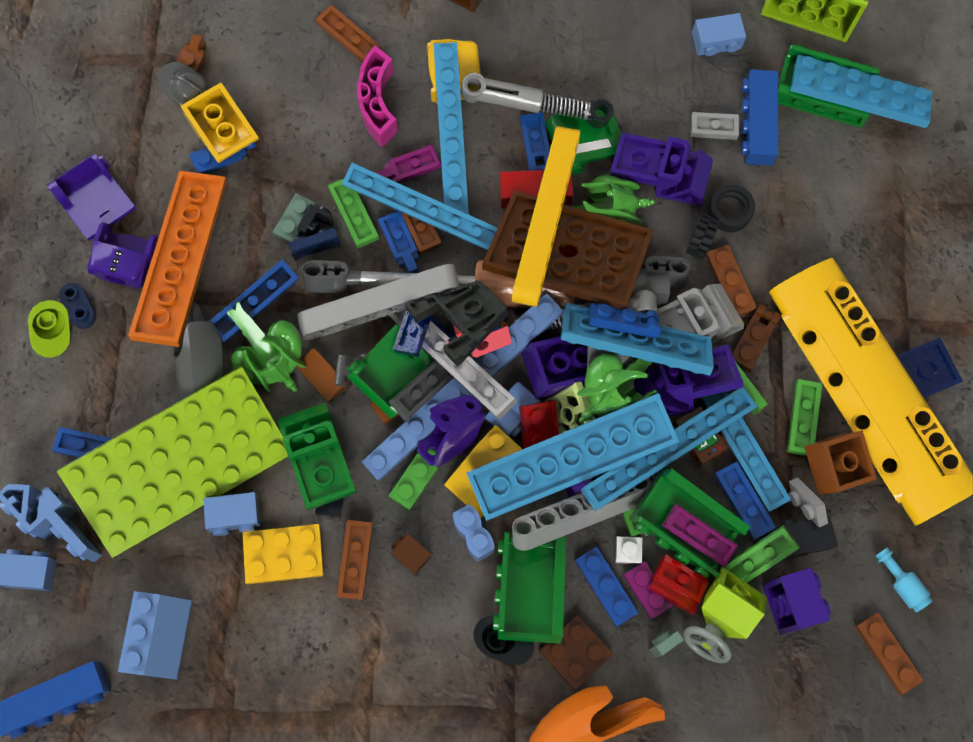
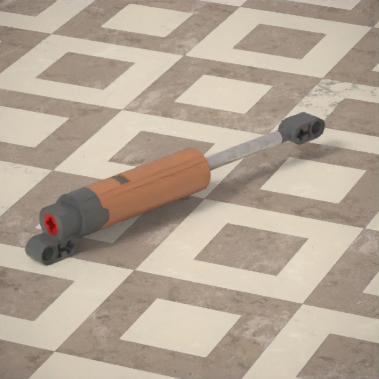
M651 256L647 258L644 268L640 270L632 296L638 291L648 290L656 295L657 309L667 305L670 289H681L686 285L691 267L690 262L682 257ZM310 260L302 267L304 287L309 292L339 294L346 292L350 285L380 286L417 274L349 271L347 264L344 262ZM479 260L476 263L475 276L457 275L460 286L480 280L507 308L530 309L532 307L512 302V293L516 279L482 270L484 260ZM542 287L540 295L541 299L547 293L562 310L565 303L575 305L592 303L591 301Z

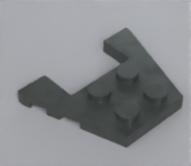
M480 280L449 289L450 293L438 297L432 294L425 296L426 300L414 303L412 300L405 303L407 312L417 323L440 310L463 334L443 346L445 354L456 366H459L509 315L507 307Z

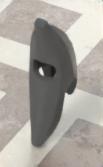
M193 301L180 347L173 346L181 400L223 377L224 353L220 333L213 322L205 321L198 304Z

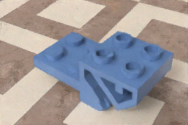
M8 484L0 491L1 509L9 516L13 515L17 518L18 521L15 524L24 534L27 535L29 533L34 538L38 536L45 540L52 534L59 539L62 537L68 542L65 546L74 557L79 556L83 561L88 559L96 562L102 556L98 549L70 519L78 511L63 495L48 487L40 491L31 485Z

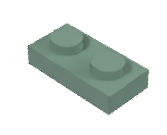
M295 193L273 230V235L287 243L293 242L295 238L300 237L297 226L310 204L317 207V203Z
M669 631L663 632L651 641L654 646L649 651L654 658L663 656L684 639L678 631L671 634Z

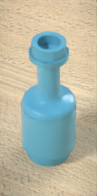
M887 547L875 557L878 559V563L883 562L895 577L896 581L893 584L895 591L908 608H913L917 613L933 602L930 598L931 593L914 572L905 573L891 556L894 552L890 551Z

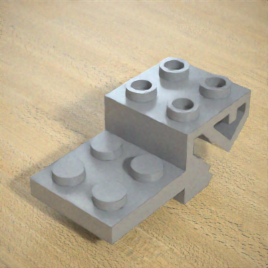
M721 283L707 285L702 290L692 288L678 295L677 300L657 309L661 326L711 337L712 344L744 329V323Z

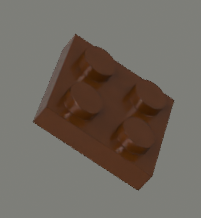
M578 615L563 628L561 644L547 643L539 651L574 691L613 655Z

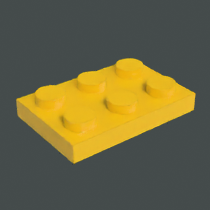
M320 524L242 532L246 584L324 576Z

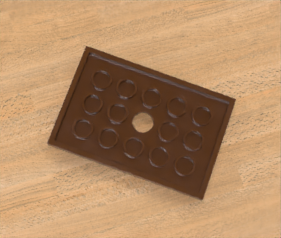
M514 190L482 263V270L516 279L537 201L536 196ZM563 204L543 287L598 304H606L621 310L627 309L654 230ZM566 245H572L576 247L577 255L574 257H564L560 254L559 249L565 248Z

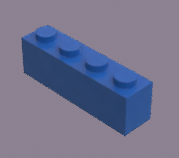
M750 69L747 78H743L742 92H745V99L742 101L741 110L742 113H745V120L742 121L741 133L745 134V141L742 142L741 155H745V164L773 166L778 157V71Z
M283 259L209 321L213 322L217 327L224 345L241 331L227 314L231 308L236 310L238 301L246 314L254 320L298 282L299 277Z
M89 662L0 701V736H11V739L18 738L27 734V728L34 725H37V728L52 723V717L61 713L63 717L79 711L78 706L88 702V705H92L104 700L103 695L111 692L101 662Z

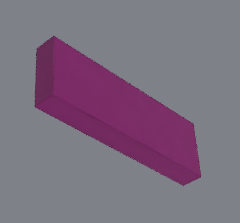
M676 504L673 505L662 524L663 528L721 567H726L738 546Z

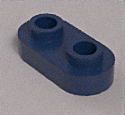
M77 283L64 285L59 292V298L67 309L70 321L79 329L91 327L96 321V313L85 290ZM71 291H75L72 297H68ZM84 311V312H85L84 316L81 317V318H78V314H79L80 312Z

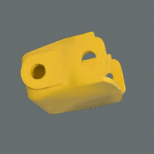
M443 39L431 40L427 44L429 73L434 87L431 89L432 102L437 104L434 43L457 42L460 93L462 82L467 74H481L477 43L473 41ZM475 84L467 86L472 92L480 90Z

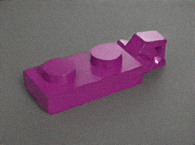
M429 145L389 160V163L384 165L385 169L375 173L400 184L440 169L441 163L433 145Z

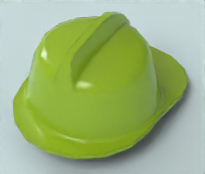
M45 300L35 305L28 317L31 346L37 354L43 357L53 358L59 356L67 349L70 343L67 309L62 303L55 300Z

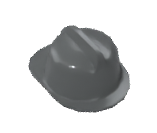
M180 62L165 64L157 76L160 90L180 105L211 88L204 76Z

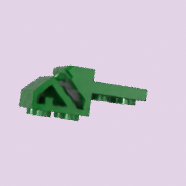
M326 402L278 419L288 458L291 461L307 510L357 493Z

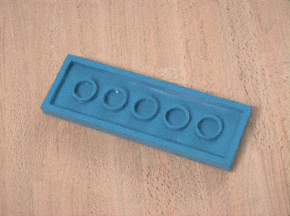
M798 54L794 65L790 91L927 128L929 125L932 91Z
M565 303L561 340L572 344L589 346L597 350L614 352L621 356L639 358L646 362L664 364L671 368L689 370L696 374L711 375L714 366L711 337L661 326V334L655 338L593 327L589 325V308Z

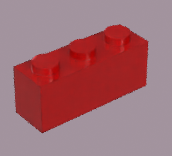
M545 170L500 172L501 208H507L514 190L538 197ZM572 173L570 176L564 200V205H571L572 203Z

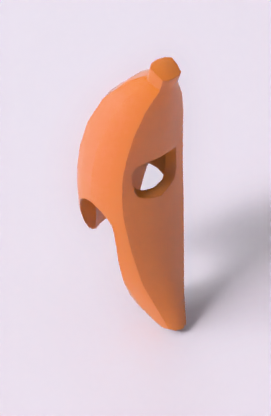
M606 685L593 686L571 695L556 705L540 721L531 734L529 742H602L639 726L665 721L666 714L660 704L646 697L596 714L612 700L613 695Z

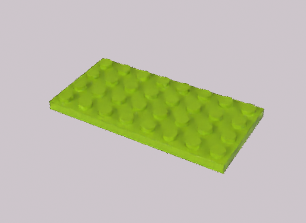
M241 366L57 470V473L113 558L204 505L203 498L218 497L288 457L283 442V435Z

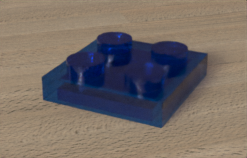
M941 338L897 355L924 398L963 382Z

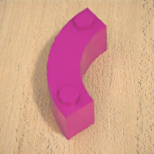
M374 46L360 68L357 94L364 125L371 137L383 148L398 132L397 119L388 111L382 99L384 88L390 77L394 74L392 58Z

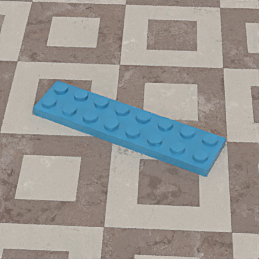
M657 393L467 472V476L487 521L678 443L679 440L661 397Z

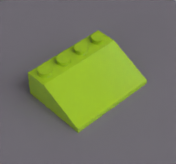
M765 0L760 15L846 43L866 9L868 1Z

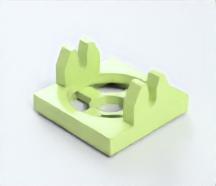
M575 382L544 401H556L559 434L568 431L563 423L569 425L570 429L578 427L576 423L578 415L580 413L583 414L589 408L590 404L587 396L577 395L578 391L584 388L582 382ZM576 398L579 405L574 407L569 404L568 400ZM567 408L571 410L573 415L571 422L565 416ZM593 416L592 419L588 420V422L595 420V416Z

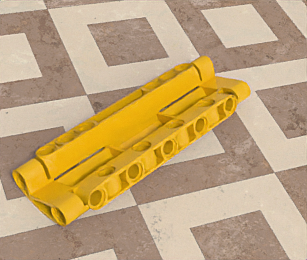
M829 258L813 265L770 290L769 294L782 313L781 317L852 431L863 430L857 426L859 416L866 415L870 419V425L867 429L863 430L872 463L896 501L901 503L914 526L923 523L973 495L972 472L834 258ZM848 288L849 296L844 300H839L837 298L838 290ZM831 298L833 299V301L835 302V304H836L837 307L839 308L840 312L842 313V315H843L844 318L846 319L847 323L849 324V326H850L851 329L853 330L854 334L856 335V337L858 338V340L860 341V343L862 344V346L859 344V342H858L857 339L855 338L854 334L852 333V331H851L850 328L848 327L847 323L845 322V320H844L843 317L841 316L840 312L838 311V309L836 308V306H835L834 303L832 302ZM852 309H862L863 315L859 320L850 319ZM868 328H873L876 331V336L871 341L863 339V332ZM808 332H815L817 336L816 341L811 345H807L804 341L805 335ZM840 373L843 377V382L840 386L834 387L830 382V378L833 374ZM921 411H926L930 415V422L925 426L919 425L916 421V415ZM907 417L909 418V420L911 421V423H912L913 426L915 427L916 431L918 432V434L920 435V437H921L922 440L924 441L925 445L927 446V448H928L929 451L931 452L932 456L934 457V459H935L936 462L938 463L939 467L937 466V464L935 463V461H934L933 458L931 457L930 453L928 452V450H927L926 447L924 446L923 442L921 441V439H920L919 436L917 435L916 431L914 430V428L912 427V425H911L910 422L908 421ZM933 433H940L944 436L942 446L934 447L930 444L929 438ZM948 454L955 455L958 458L957 467L953 469L947 468L943 463L944 457ZM888 458L894 459L898 464L897 470L893 473L887 472L884 469L883 463Z

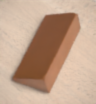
M315 348L310 350L302 360L307 367L301 368L297 366V369L328 403L347 388L346 382L342 387L334 385L336 371Z

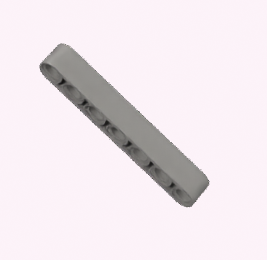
M441 265L304 310L297 314L301 337L303 340L317 339L406 310L405 303L413 300L414 303L426 300L425 296L435 294L438 297L450 293L449 289L460 286L455 265Z
M659 471L596 512L584 494L580 493L515 519L512 524L513 545L522 551L530 550L636 508Z

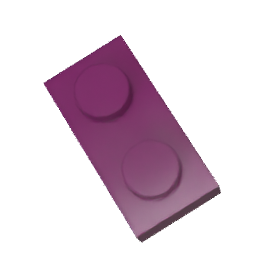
M645 561L625 573L623 577L651 620L674 605L648 589L654 574Z

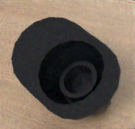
M486 616L475 625L473 632L474 642L487 658L515 666L527 662L533 655L534 642L499 640L498 630H493L494 616Z

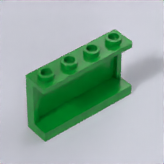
M791 45L785 56L778 81V104L862 128L869 117L868 112L790 91L795 61L799 54L846 68L857 69L872 75H879L880 70L873 68L871 65L852 62L847 58L831 56L826 52H817L801 45Z
M670 468L661 469L629 519L636 524V530L646 536L651 534L655 537V543L665 550L669 548L676 553L674 556L676 559L686 565L691 563L695 566L694 571L706 579L709 576L718 578L720 573L716 571L719 566L717 563L662 527L673 505H679L732 542H734L738 534L746 535L750 526L675 470Z
M504 532V539L498 541V555L502 556V564H497L496 580H501V588L495 589V605H499V614H494L493 630H498L499 640L561 644L564 619L566 535L555 539V541L552 540L530 550L522 551L513 545L512 538L509 537L510 532Z

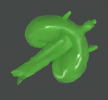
M601 175L590 181V183H582V187L588 188V196L594 204L583 201V205L571 207L642 226V221L635 217L636 210L640 207H650V205L655 204V200H649V198L638 199L633 191L638 190L640 186L635 182L623 181L611 175Z
M238 301L236 310L231 308L227 314L243 331V335L246 336L252 347L242 346L232 353L230 360L233 371L242 366L251 383L263 385L267 392H271L269 384L284 382L289 390L297 392V384L290 377V374L296 366L301 368L307 367L300 359L302 350L300 333L292 323L281 320L273 323L268 330L267 336H265L253 319L242 309Z
M601 353L596 356L587 369L585 388L577 393L578 396H587L590 404L588 410L581 414L579 422H588L594 415L602 417L657 393L656 390L641 396L640 393H636L635 389L628 387L637 378H647L648 374L643 372L653 362H646L636 358L624 369L622 361L615 354Z

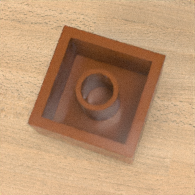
M863 430L840 434L804 446L818 495L838 493L877 480Z

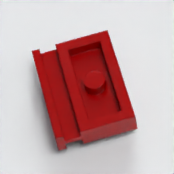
M548 400L546 402L519 406L524 449L559 434L556 401Z
M666 554L662 556L648 589L692 615L697 611L696 607L703 597L709 580Z

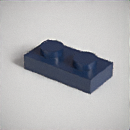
M335 228L321 229L314 235L308 237L300 236L289 243L294 260L340 245Z

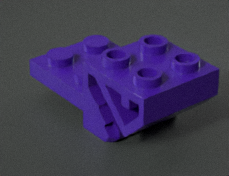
M622 132L610 175L656 186V197L702 206L713 159L701 149L690 153L691 145L687 140L669 137L666 142Z
M727 344L712 348L714 368L711 375L696 374L689 370L671 368L657 363L658 369L648 366L645 372H643L648 374L647 378H637L634 380V389L641 396L656 390L661 397L668 416L672 417L694 412L693 399L743 388V380Z

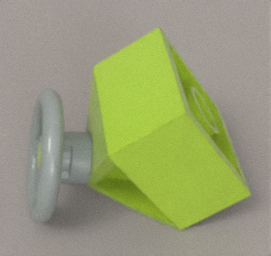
M723 568L720 571L719 577L715 578L705 594L702 604V612L706 622L705 628L697 626L686 628L683 633L685 642L695 653L709 661L716 663L730 661L732 652L723 640L724 637L747 639L765 615L767 597ZM718 647H720V649L723 651L724 655H721V654L717 651V648H718Z

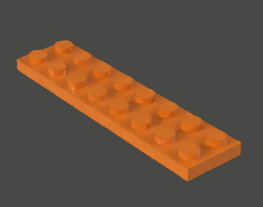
M179 171L128 334L130 340L180 347L227 185L226 177Z

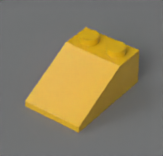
M222 83L181 105L187 121L218 163L259 139Z
M495 425L476 445L444 486L466 506L468 504L471 505L478 512L480 519H482L484 514L469 481L467 472L520 451L522 448Z

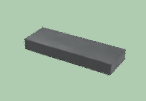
M434 360L395 395L389 403L402 419L406 421L454 377Z

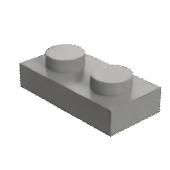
M692 112L691 137L738 139V114Z
M799 478L789 481L791 489L789 497L795 507L798 506L803 511L805 517L808 520H812L818 527L828 524L825 504Z

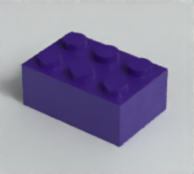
M560 336L530 343L522 351L521 355L536 399L555 395L575 382H582L583 387H585L588 346L569 343L561 340Z
M812 568L779 577L762 585L779 635L830 621L829 604L825 599H822L819 590L821 582L818 575L813 573Z

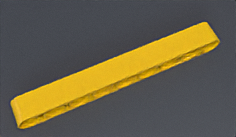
M559 126L555 129L513 288L512 302L538 306L578 148L580 130Z

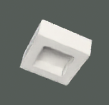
M617 536L615 563L642 564V538Z

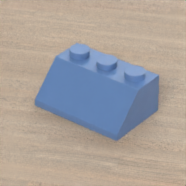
M134 591L118 672L178 680L193 601Z

